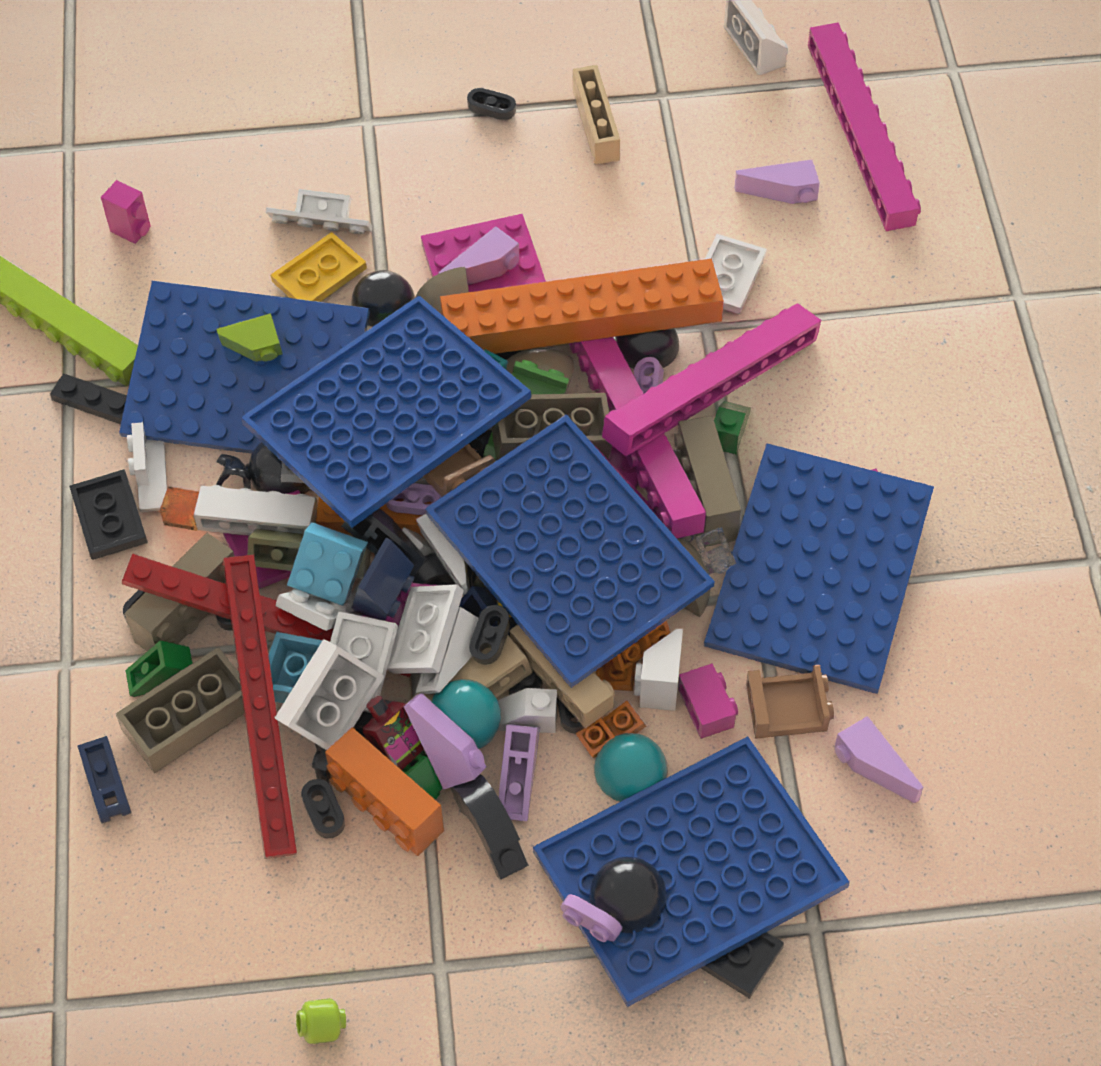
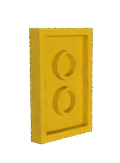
M331 232L270 276L271 281L289 298L321 302L366 270L367 264L365 260Z

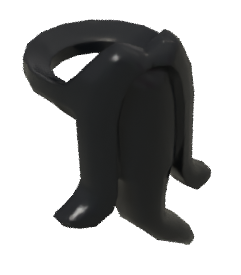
M221 454L216 462L223 465V472L216 485L222 486L223 482L230 475H238L243 478L244 488L251 489L249 464L247 463L245 466L239 458Z

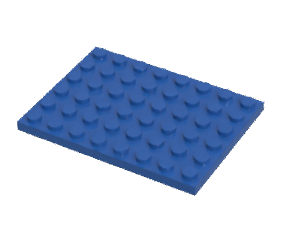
M152 280L119 430L120 436L127 437V435H132L131 423L143 422L146 439L252 454L261 441L242 424L241 417L365 333L370 313L369 308ZM271 313L283 354L278 355L271 361L261 360L255 362L223 346L217 329Z
M417 296L243 415L241 419L242 424L353 528L531 399V390L421 296Z
M567 414L425 508V513L570 688L714 587L715 581Z
M767 443L707 631L704 647L802 674L811 673L813 665H820L822 675H827L828 681L878 694L934 486Z
M748 736L533 846L534 855L563 902L571 894L591 904L590 888L596 873L606 863L620 857H636L645 860L655 867L662 876L667 893L666 905L663 914L661 913L658 921L651 927H645L640 932H620L615 941L607 940L606 942H601L592 936L590 930L582 925L578 926L627 1007L849 888L850 883Z

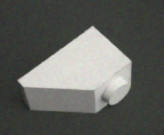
M525 688L498 700L501 710V721L498 731H506L507 724L540 727L539 733H556L557 689Z

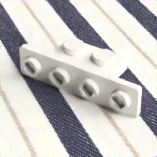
M299 189L295 211L266 207L265 211L272 218L273 222L279 224L295 221L298 222L297 225L311 228L313 224L323 225L324 229L331 231L347 228L349 232L354 234H364L365 231L372 232L373 227L367 220L349 218L352 199L350 195Z
M143 422L131 423L132 435H127L129 452H133V458H128L130 475L136 476L140 512L167 510L168 492L164 442L146 439Z

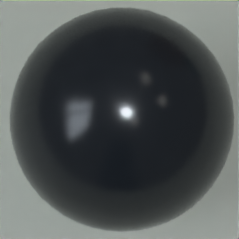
M378 270L365 275L357 283L353 290L351 305L369 308L370 313L367 325L373 327L413 300L415 294L409 282L400 274L388 270Z
M675 328L615 337V341L627 364L632 369L635 368L640 360L646 357L656 358L661 366L665 368L674 361L679 351V338Z
M262 442L254 449L249 461V471L251 473V482L257 491H277L281 494H287L299 490L300 494H305L310 490L305 483L281 482L282 461Z
M620 857L606 863L596 873L590 888L591 904L614 917L622 926L621 933L640 932L645 927H651L658 921L661 913L663 914L667 900L666 886L660 873L650 863L636 857Z

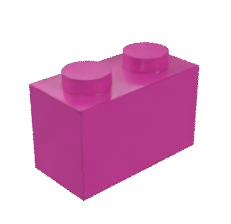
M116 180L100 197L109 230L136 244L142 236L148 233L151 227L143 193Z
M713 663L679 674L678 691L700 739L734 728L736 715H738V707L734 698H729L725 691L727 686L724 676L721 672H716Z

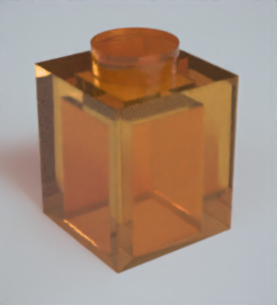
M168 486L160 508L164 525L197 531L194 512L199 492Z

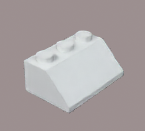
M726 0L724 28L756 73L762 75L784 67L786 55L788 54L787 44L776 34L774 26L768 23L762 10L757 8L752 0Z
M323 639L278 711L275 719L325 750H328L349 729L354 727L385 676L337 645Z

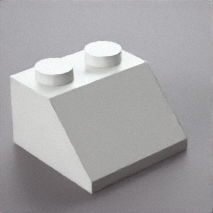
M675 629L647 649L643 654V664H636L634 696H640V708L676 710L683 629Z

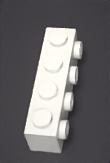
M213 485L200 487L194 518L198 530L250 536L255 529L304 534L311 522L316 523L318 508L316 497H310L306 494L291 495L281 494L277 491L261 492L248 488L231 489Z

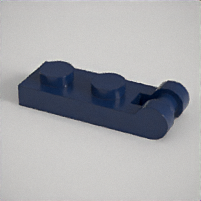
M104 736L78 745L77 747L101 823L111 821V817L122 814V816L131 814V808L108 737ZM116 796L118 802L106 806L105 800Z

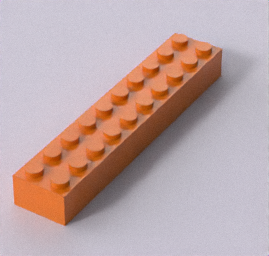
M712 258L440 296L441 314L481 349H487L494 354L722 322L724 302Z

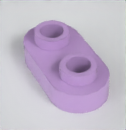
M646 357L636 364L634 377L643 394L651 387H656L663 383L664 370L656 358Z
M413 483L387 502L386 506L393 512L424 515L426 514L425 508L431 505L424 503H434L441 496L431 485Z
M568 895L560 906L563 911L562 916L568 923L574 926L582 925L590 930L592 936L601 942H606L607 940L615 941L622 931L621 924L614 917L578 896Z

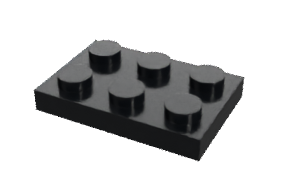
M125 469L69 486L92 560L148 543Z
M766 932L701 967V969L750 999L783 949L784 942Z

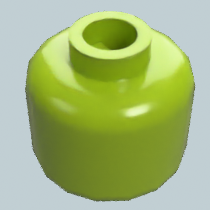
M331 998L306 1001L302 1005L301 1010H298L296 1013V1027L299 1037H304L305 1041L309 1044L336 1041L339 1038L341 1029L346 1028L345 1010L339 1009L336 1001Z

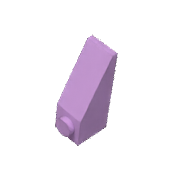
M813 160L736 170L734 188L735 192L795 204L817 200L820 182Z
M495 226L439 271V274L450 269L465 266L468 285L501 276L508 269H513L519 261V243Z
M422 693L416 695L404 706L443 789L472 781L486 768L484 756L477 748L474 740Z
M868 716L837 734L835 753L842 763H847L852 771L913 803L920 800L923 790L922 784Z
M517 724L506 725L499 799L511 820L528 821L540 727Z

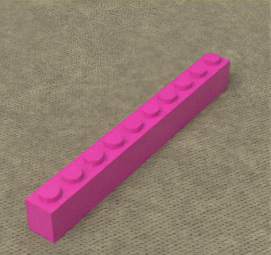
M839 22L810 27L808 48L885 231L916 226L918 214L921 213L920 202L914 198L911 181L906 179L904 175L903 163L896 156L894 142L888 138L887 126L879 117L878 105L872 101L871 89L864 82L862 68L856 64L855 52L849 48L846 32L842 31Z
M799 303L788 309H783L778 315L771 319H766L761 325L746 331L734 341L727 342L724 347L717 351L710 352L705 358L695 364H690L680 373L671 375L663 383L656 387H651L646 393L629 400L627 404L619 409L610 411L604 418L602 438L623 455H630L676 427L679 421L689 419L817 340L822 320Z
M614 337L569 343L572 353L578 356L581 371L586 372L590 389L592 391L595 390L596 393H606L609 412L619 409L627 404L629 400L643 394ZM665 434L628 455V464L630 468L635 469L639 486L645 488L651 509L656 510L658 518L677 539L704 532L706 511Z

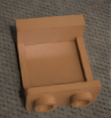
M467 444L423 477L443 497L493 464L495 459L491 455L482 458Z
M813 665L811 673L761 678L760 670L748 671L746 689L755 739L828 730L829 721L834 719V708L832 701H827L826 693L829 691L828 678L826 674L822 675L820 665Z

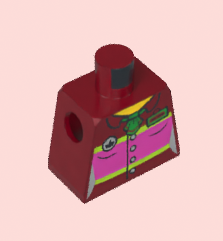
M382 696L374 697L366 705L373 719L363 727V733L366 740L398 768L403 770L424 748L404 708L406 703L392 701L387 705Z

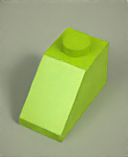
M271 313L217 329L223 346L255 362L261 360L271 361L278 355L283 354Z

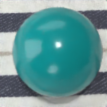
M469 679L454 680L449 682L439 693H435L431 699L435 706L474 740L478 749L490 743L499 729L501 710L498 700L489 688L477 681Z
M624 733L610 739L597 754L594 765L595 779L601 790L619 802L666 779L668 773L667 761L662 749L652 739L638 733Z

